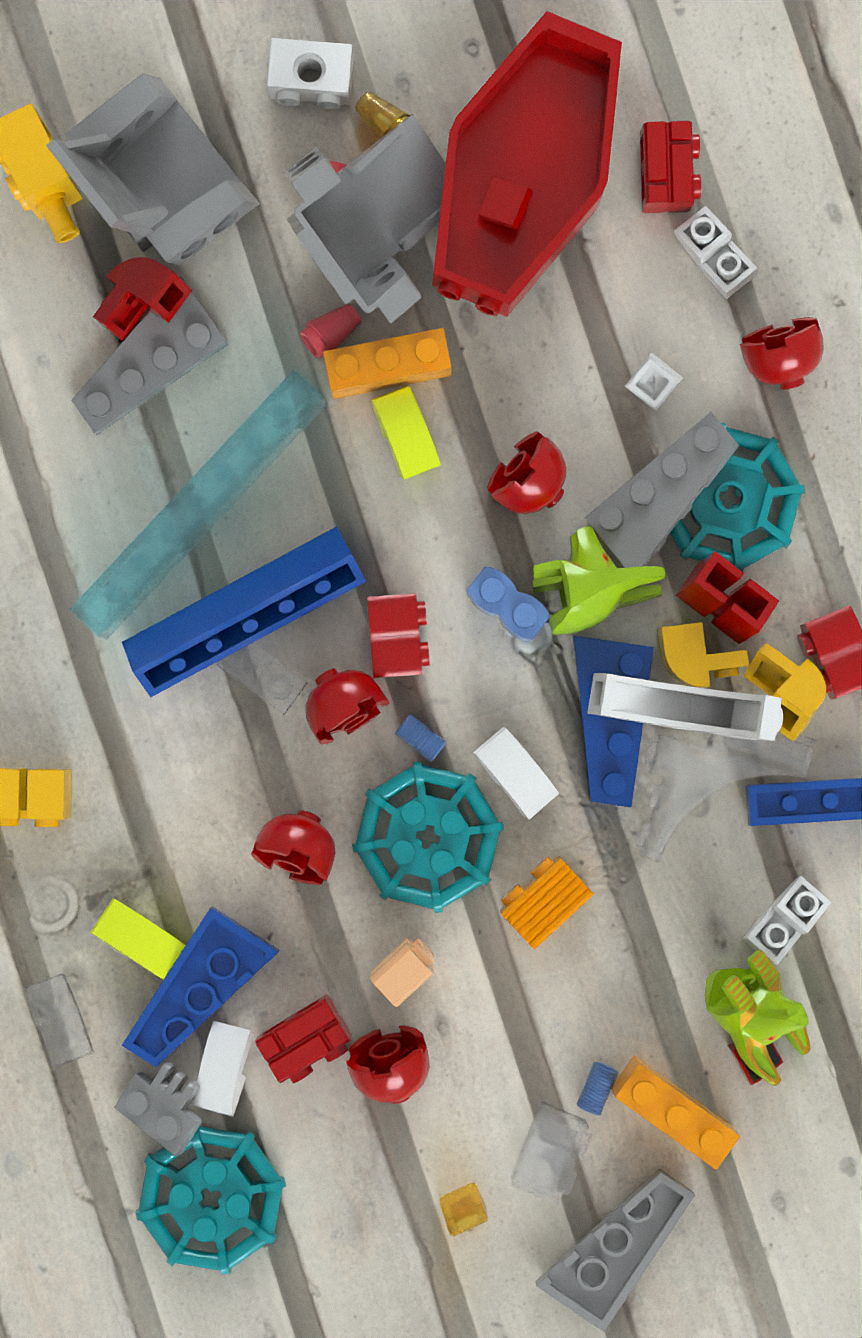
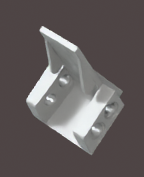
M148 74L140 75L65 133L70 141L62 142L53 139L46 145L110 227L126 231L142 252H145L153 245L163 259L170 264L181 266L260 204L159 77Z
M413 114L404 119L338 173H336L325 155L317 147L284 172L304 201L295 208V213L287 218L298 239L345 304L355 299L365 313H370L379 307L390 324L422 297L407 273L393 256L401 249L407 251L412 248L439 222L446 166L445 161Z

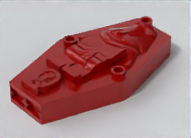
M546 11L457 115L449 132L432 286L438 288L437 291L442 296L455 301H459L460 298L476 304L475 307L480 312L489 316L501 314L508 317L597 210L609 175L622 48L621 41ZM493 176L527 186L533 191L518 230L484 220L478 215Z

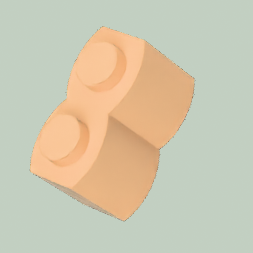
M407 937L371 970L372 975L370 979L391 1004L398 1007L434 974L433 963L435 960L433 957L435 955L420 938L413 942Z

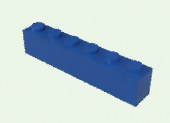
M336 526L122 641L132 672L151 698L367 581Z

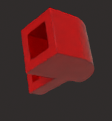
M147 257L131 258L117 265L106 276L115 287L102 301L93 318L111 334L124 341L146 309L169 323L192 292V289L175 272L156 260Z

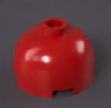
M817 318L791 319L793 326L773 329L772 324L743 337V343L740 344V348L749 372L758 381L765 384H780L782 390L792 389L804 384V377L816 369L824 351L823 336Z
M536 431L527 435L514 446L519 453L512 458L507 466L502 462L497 465L487 486V491L492 494L491 496L497 503L516 513L530 514L540 511L544 507L551 508L559 502L564 494L562 486L566 479L567 467L562 452L549 438Z
M332 668L315 679L317 687L309 694L305 705L306 719L318 742L321 745L329 744L334 741L331 734L338 731H346L349 735L381 713L377 707L378 705L386 706L389 704V701L373 678L364 672L346 670L338 673L336 668Z
M299 810L297 815L284 814L268 821L258 834L251 855L258 863L269 870L272 869L275 863L278 867L291 872L289 879L306 884L322 885L323 880L327 881L333 866L336 853L335 842L329 831L320 824L321 819L317 815Z
M401 1025L399 1026L400 1033L382 1035L380 1029L374 1030L360 1037L350 1046L349 1052L351 1057L349 1060H346L350 1077L355 1087L368 1099L382 1103L399 1104L408 1100L424 1084L428 1076L430 1063L424 1035L417 1028Z

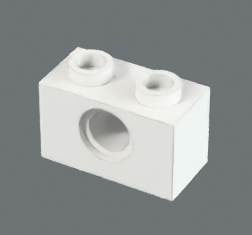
M271 38L267 81L270 99H276L277 103L285 106H298L300 102H313L318 107L324 109H338L340 105H350L354 63L352 44ZM310 69L321 73L320 78L315 82L308 83L300 79L301 75Z

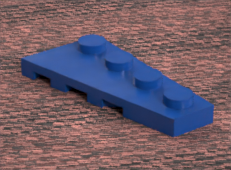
M573 636L590 801L632 807L643 723L587 714L594 673H606L649 680L654 647Z
M212 906L122 1046L156 1068L280 950Z

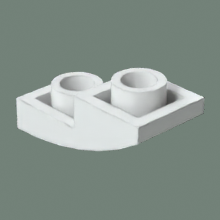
M704 206L674 230V234L690 257L726 300L758 275V268L732 241V233L707 206Z
M502 727L473 752L493 781L504 789L521 814L529 820L560 794L533 758L505 727Z
M798 876L769 906L742 939L755 951L763 950L774 966L778 965L799 937L810 931L832 902L805 878Z
M213 1021L199 1070L197 1084L200 1085V1089L195 1095V1107L234 1116L246 1079L242 1071L255 1035L251 1030Z

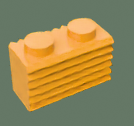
M547 856L531 871L535 878L524 888L517 884L501 899L505 905L500 909L501 915L534 950L594 895L560 856H557L553 861Z

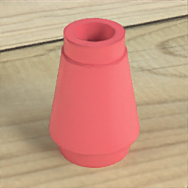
M347 303L343 307H339L306 322V328L300 332V337L310 353L319 359L324 355L323 351L337 349L356 327L361 324V318L353 306Z

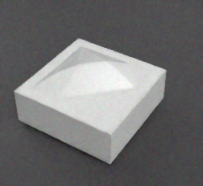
M651 353L625 387L657 411L683 377Z

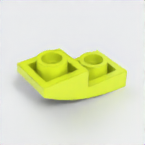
M406 385L371 399L382 435L388 440L402 479H408L441 465L428 427L410 386Z
M114 898L90 932L162 980L165 979L186 946Z

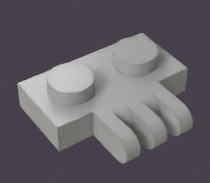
M167 1061L160 1068L154 1080L150 1079L143 1072L134 1074L114 1108L174 1156L183 1154L203 1119L188 1108L200 1089V1085L192 1080L182 1092L181 1088L188 1076L179 1071L169 1082L168 1080L173 1074L175 1066Z

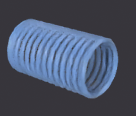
M409 714L395 732V735L399 736L407 744H410L412 748H415V751L418 750V753L421 752V755L430 762L433 761L446 744L442 737L431 731V728L428 729V726H425L412 714Z
M593 1062V1067L590 1070L591 1073L587 1077L588 1079L583 1087L584 1089H582L581 1096H579L577 1106L591 1114L600 1116L618 1071L605 1064Z

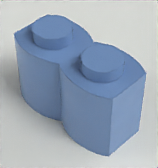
M484 567L466 592L470 601L480 611L498 617L502 626L511 635L524 641L533 640L550 618L548 611L540 601L529 594L517 592L513 582L504 573L491 567Z

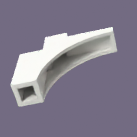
M594 673L587 712V714L675 729L692 730L739 739L775 741L776 733L780 730L783 722V711L780 708L782 698L682 686L606 673Z

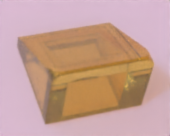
M475 1183L465 1185L440 1198V1206L450 1236L453 1235L454 1237L486 1222L488 1219L487 1207Z

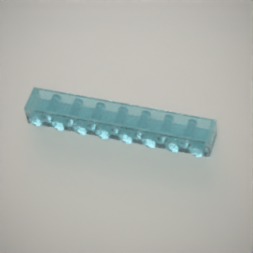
M293 370L75 602L70 610L98 637L108 639L326 406L324 397Z

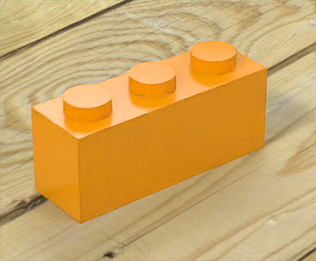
M444 327L323 351L333 400L451 376L452 367Z
M635 1055L614 1082L613 1087H611L615 1098L716 1170L740 1138L733 1125Z

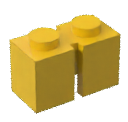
M0 768V826H19V819H35V827H59V820L71 818L72 769L28 770V768Z

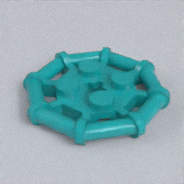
M721 423L738 443L739 447L759 452L754 461L732 455L711 484L701 491L692 503L693 507L690 510L692 519L699 527V531L693 538H691L681 519L670 533L681 551L679 556L683 559L691 558L703 561L716 551L743 572L744 568L782 547L787 548L791 544L790 534L801 495L805 494V487L800 485L777 445L779 440L775 437L769 439L726 427L725 423ZM766 458L783 487L772 488L770 482L766 481L762 474L764 472L760 467ZM729 487L735 488V496L741 498L740 504H733L728 509L724 507V501L719 499V493H725ZM773 497H784L777 524L774 526L767 520ZM758 528L768 534L767 538L742 551L740 538ZM707 534L730 541L731 553L704 546L700 543Z
M421 761L413 762L412 767L373 790L369 788L364 794L367 799L356 843L352 844L353 852L358 853L381 892L379 896L385 901L387 898L433 909L435 913L443 912L444 907L483 884L487 886L491 881L489 874L500 831L504 830L503 822H499L475 782L477 778L471 773L466 776L421 764ZM424 782L457 791L450 800L426 794ZM416 783L418 796L397 808L387 801ZM464 795L481 822L480 825L468 826L458 809L457 804ZM383 808L392 815L386 838L373 840L380 810ZM431 825L434 827V834L440 836V840L438 843H431L429 848L422 847V840L416 838L417 831H425L426 826ZM483 834L474 866L465 859L470 835ZM387 847L399 867L392 878L374 849ZM458 866L469 873L440 891L438 878ZM405 874L429 879L432 892L401 885L399 882Z
M199 1126L185 1149L187 1151L194 1146L197 1157L180 1169L170 1164L178 1156H174L164 1147L154 1154L149 1153L145 1158L146 1170L139 1209L135 1211L137 1220L143 1222L168 1258L166 1262L171 1266L177 1263L221 1271L222 1275L230 1274L233 1267L267 1243L273 1244L276 1240L277 1217L282 1189L286 1187L284 1177L278 1175L255 1142V1135L248 1131L247 1134ZM205 1144L236 1149L232 1157H214V1154L207 1153ZM244 1154L262 1180L252 1182L239 1164ZM161 1174H164L172 1180L169 1201L156 1204ZM208 1188L210 1192L218 1190L221 1193L217 1200L219 1206L214 1208L211 1205L205 1206L201 1201L204 1197L202 1190ZM265 1192L261 1220L259 1221L250 1215L253 1194ZM167 1213L172 1215L183 1231V1235L178 1242L173 1238L159 1215ZM243 1226L253 1231L252 1235L228 1251L227 1237ZM190 1238H195L200 1242L212 1241L216 1243L218 1253L185 1248Z

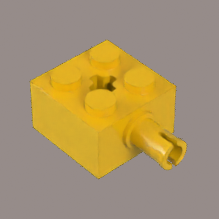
M30 103L0 118V164L8 175L5 180L16 201L19 200L25 212L32 209L40 220L45 218L55 241L58 244L65 243L74 239L80 233L67 207L83 198L73 179L47 148L46 145L53 140V137L33 104Z

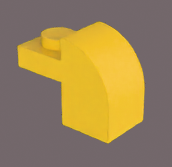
M702 622L657 629L662 663L667 672L683 685L708 688L710 687L709 671H714V678L739 676L738 667L749 666L747 650L706 655Z
M765 643L758 650L744 674L745 678L768 695L782 698L780 708L783 711V722L779 731L793 742L806 729L826 696L824 677L808 658L798 666L768 643Z

